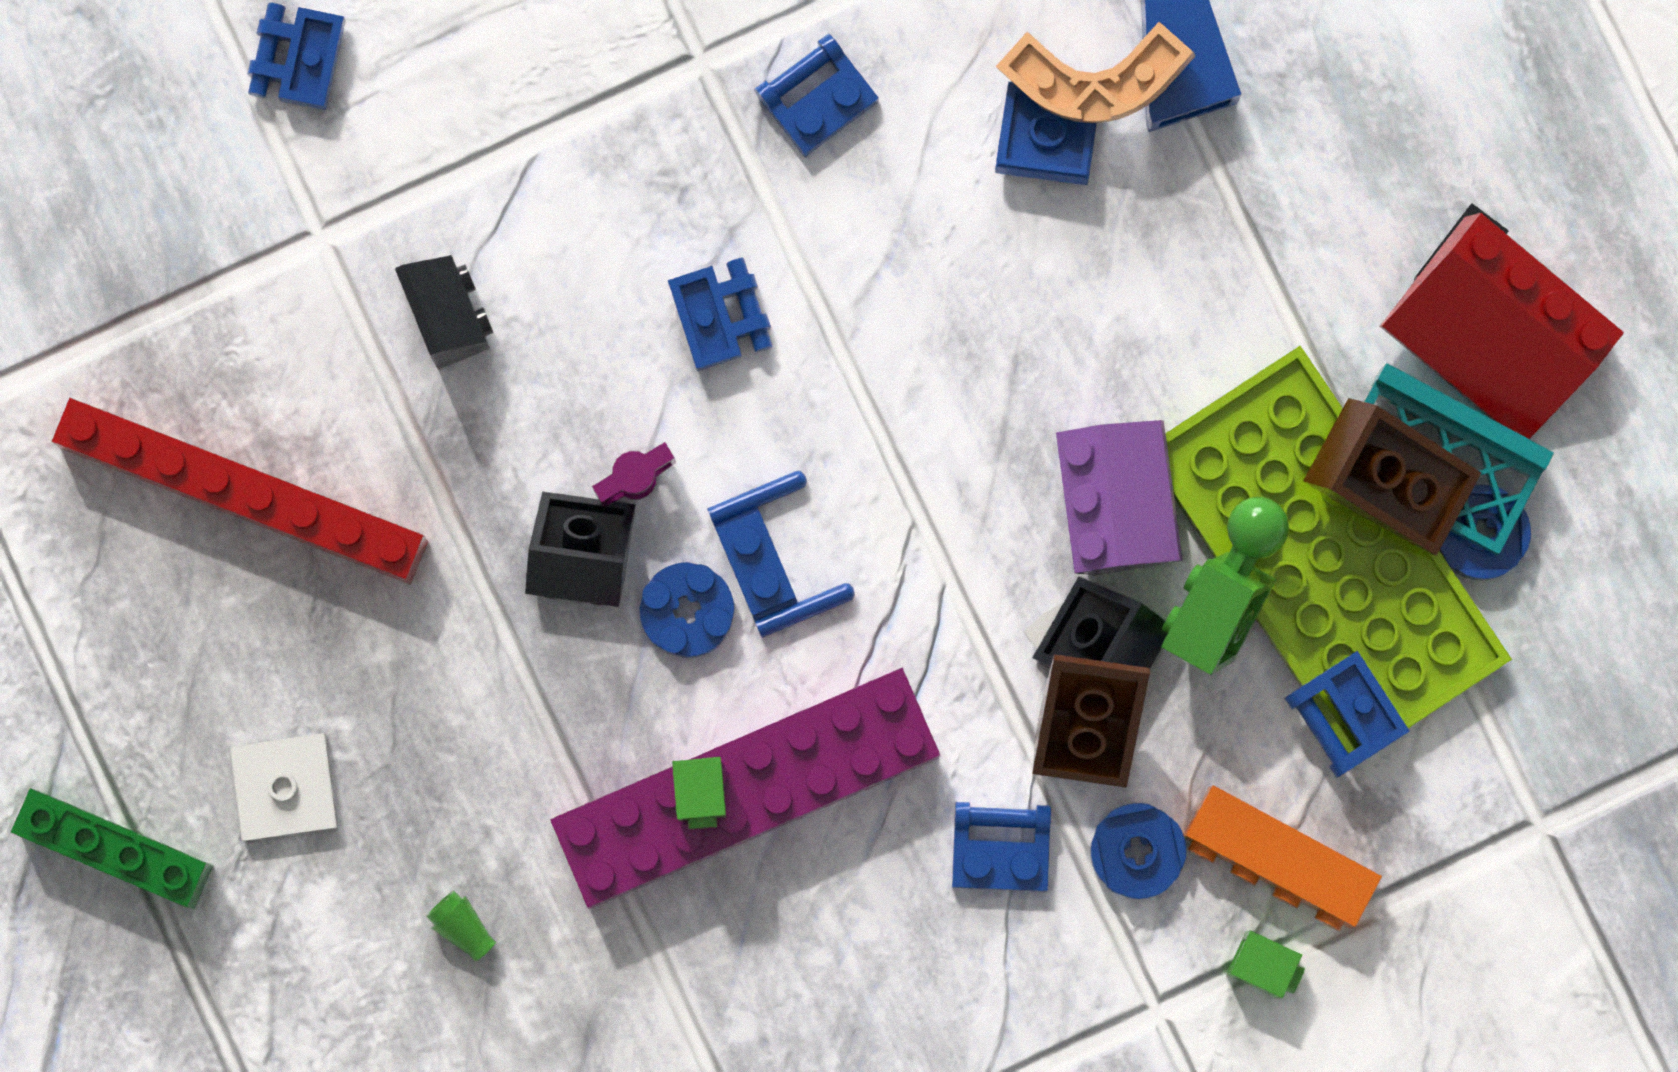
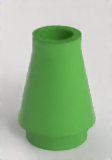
M454 890L446 895L426 915L433 923L432 930L467 953L475 962L482 958L496 944V941L489 935L466 896L461 898Z

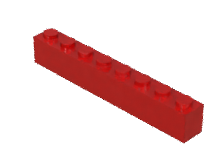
M70 397L52 439L55 445L65 451L409 585L413 581L428 543L425 536Z

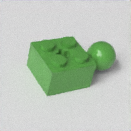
M1265 497L1245 499L1232 510L1227 524L1228 536L1233 545L1230 552H1226L1214 559L1209 558L1203 566L1197 564L1193 568L1183 588L1189 593L1182 607L1175 606L1162 628V631L1167 633L1161 646L1162 648L1210 675L1235 661L1277 580L1254 567L1258 558H1265L1278 552L1285 544L1289 533V522L1286 513L1279 504Z

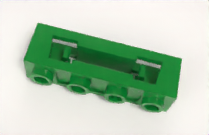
M31 788L10 832L191 909H195L214 866Z

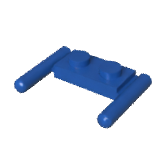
M794 471L707 508L761 638L853 600L855 596L854 588L849 583H843L798 602L758 507L803 489L807 484V479L801 471Z

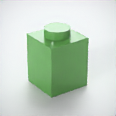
M721 757L672 761L678 822L688 821V829L717 827V818L726 817Z
M1249 930L1245 931L1226 975L1277 999H1283L1286 991L1294 994L1302 979L1305 968L1298 965L1302 954Z

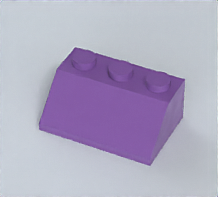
M1164 421L1101 424L1056 432L1074 573L1096 576L1183 561Z

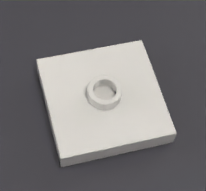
M325 733L230 747L243 842L338 828Z

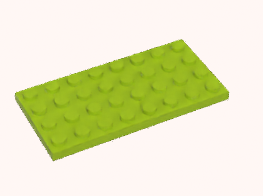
M1300 345L1165 433L1174 498L1214 558L1230 552L1233 546L1228 536L1227 524L1232 510L1240 502L1251 497H1265L1279 504L1287 515L1289 533L1285 544L1278 552L1265 558H1258L1254 566L1277 579L1256 621L1300 687L1358 651L1406 726L1410 728L1511 661L1512 658L1440 551L1437 556L1426 552L1337 503L1303 481L1343 407ZM1324 690L1312 697L1346 751L1350 753L1358 748L1359 744Z

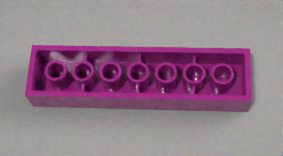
M902 667L691 758L721 757L726 817L717 818V827L688 829V821L678 822L673 766L550 819L585 904L588 909H592L937 760L941 754Z

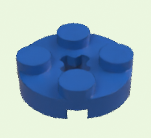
M1490 485L1474 486L1467 499L1470 508L1494 501ZM1499 488L1502 498L1509 497L1508 492ZM1515 501L1504 504L1507 516ZM1497 507L1473 513L1475 526H1477V520H1485L1486 527L1494 529L1495 537L1490 538L1494 541L1502 527ZM1524 509L1522 510L1498 556L1451 531L1439 551L1452 571L1465 578L1483 581L1501 577L1517 566L1529 548L1531 525L1527 512ZM1465 516L1456 519V521L1467 526Z
M689 562L676 563L656 573L643 589L639 608L641 623L650 641L666 653L683 658L700 657L720 646L730 631L735 613L731 591L723 578L706 565ZM687 597L690 603L698 601L701 609L695 612L696 620L692 623H687L684 617L675 618L673 610L679 608L678 600Z
M1144 803L1123 805L1111 811L1096 826L1090 843L1091 864L1098 879L1111 892L1129 899L1154 897L1166 891L1178 878L1186 860L1185 838L1178 823L1164 811ZM1132 838H1139L1142 845L1149 844L1151 847V853L1144 856L1145 864L1136 865L1134 858H1126L1124 850L1131 847Z

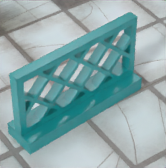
M1386 363L1376 376L1364 402L1375 404L1379 397L1394 405L1399 420L1408 426L1414 427L1428 423L1437 428L1442 447L1450 453L1454 449L1467 445L1479 451L1484 469L1479 470L1481 472L1480 476H1487L1494 501L1470 508L1467 500L1457 517L1465 516L1467 526L1455 521L1450 531L1498 556L1540 476L1549 465L1554 452ZM1405 412L1418 419L1408 421ZM1447 434L1458 439L1459 442L1450 444ZM1489 457L1502 464L1491 466ZM1512 468L1528 477L1519 494L1502 498L1494 472ZM1515 501L1507 516L1504 504ZM1497 507L1502 527L1494 541L1477 532L1472 516L1473 513Z

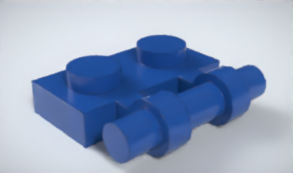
M268 3L265 18L259 20L256 32L260 36L255 60H250L247 75L251 77L248 94L259 98H266L269 81L281 82L278 95L280 101L326 110L346 22L345 17L298 7L295 23L292 25L283 23L285 6L277 3ZM278 41L290 42L285 65L274 63Z
M744 258L734 259L726 263L731 279L721 283L717 281L713 266L668 280L697 371L741 358L742 355L737 339L745 336H750L755 352L765 351L773 347L768 333L771 324L766 313L762 314L755 290L759 287L755 275L749 274ZM737 296L744 319L731 323L724 299Z

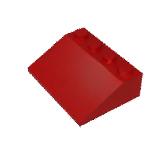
M1482 213L1463 218L1379 326L1490 419L1528 439L1546 423L1598 368L1624 334L1620 328Z

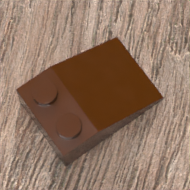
M1348 398L1303 481L1344 507L1426 552L1437 556L1481 472L1379 406Z
M1054 654L1041 702L1034 739L1032 774L1127 788L1150 676V668Z

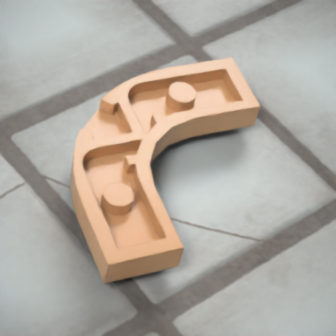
M1158 22L1125 59L1107 70L1096 73L1076 71L1056 58L1028 32L1023 35L996 65V68L1030 99L1048 112L1071 121L1102 123L1127 117L1145 108L1165 91L1196 55L1164 25Z

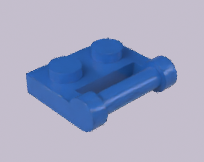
M829 33L817 41L818 47L772 82L764 81L754 89L760 101L804 157L808 156L879 102V97ZM830 61L837 72L787 109L780 98Z
M1358 651L1284 698L1291 710L1294 708L1298 710L1332 762L1329 768L1336 778L1410 732ZM1322 690H1324L1359 744V747L1350 753L1346 751L1312 698Z
M956 801L952 888L1047 892L1051 805H1036V810L970 807V802ZM969 826L1035 829L1034 843L968 840Z

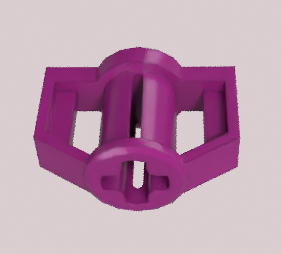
M666 442L646 454L639 451L623 453L616 459L612 467V474L593 485V491L603 507L623 497L630 500L643 499L653 492L656 485V477L676 464L675 457Z

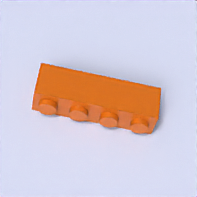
M1214 785L1208 787L1183 834L1184 838L1191 842L1188 850L1211 863L1214 862L1216 857L1223 859L1233 865L1230 873L1254 886L1258 880L1275 888L1272 896L1298 909L1301 902L1318 911L1314 917L1317 921L1339 932L1343 925L1348 928L1356 927L1382 878L1381 875Z

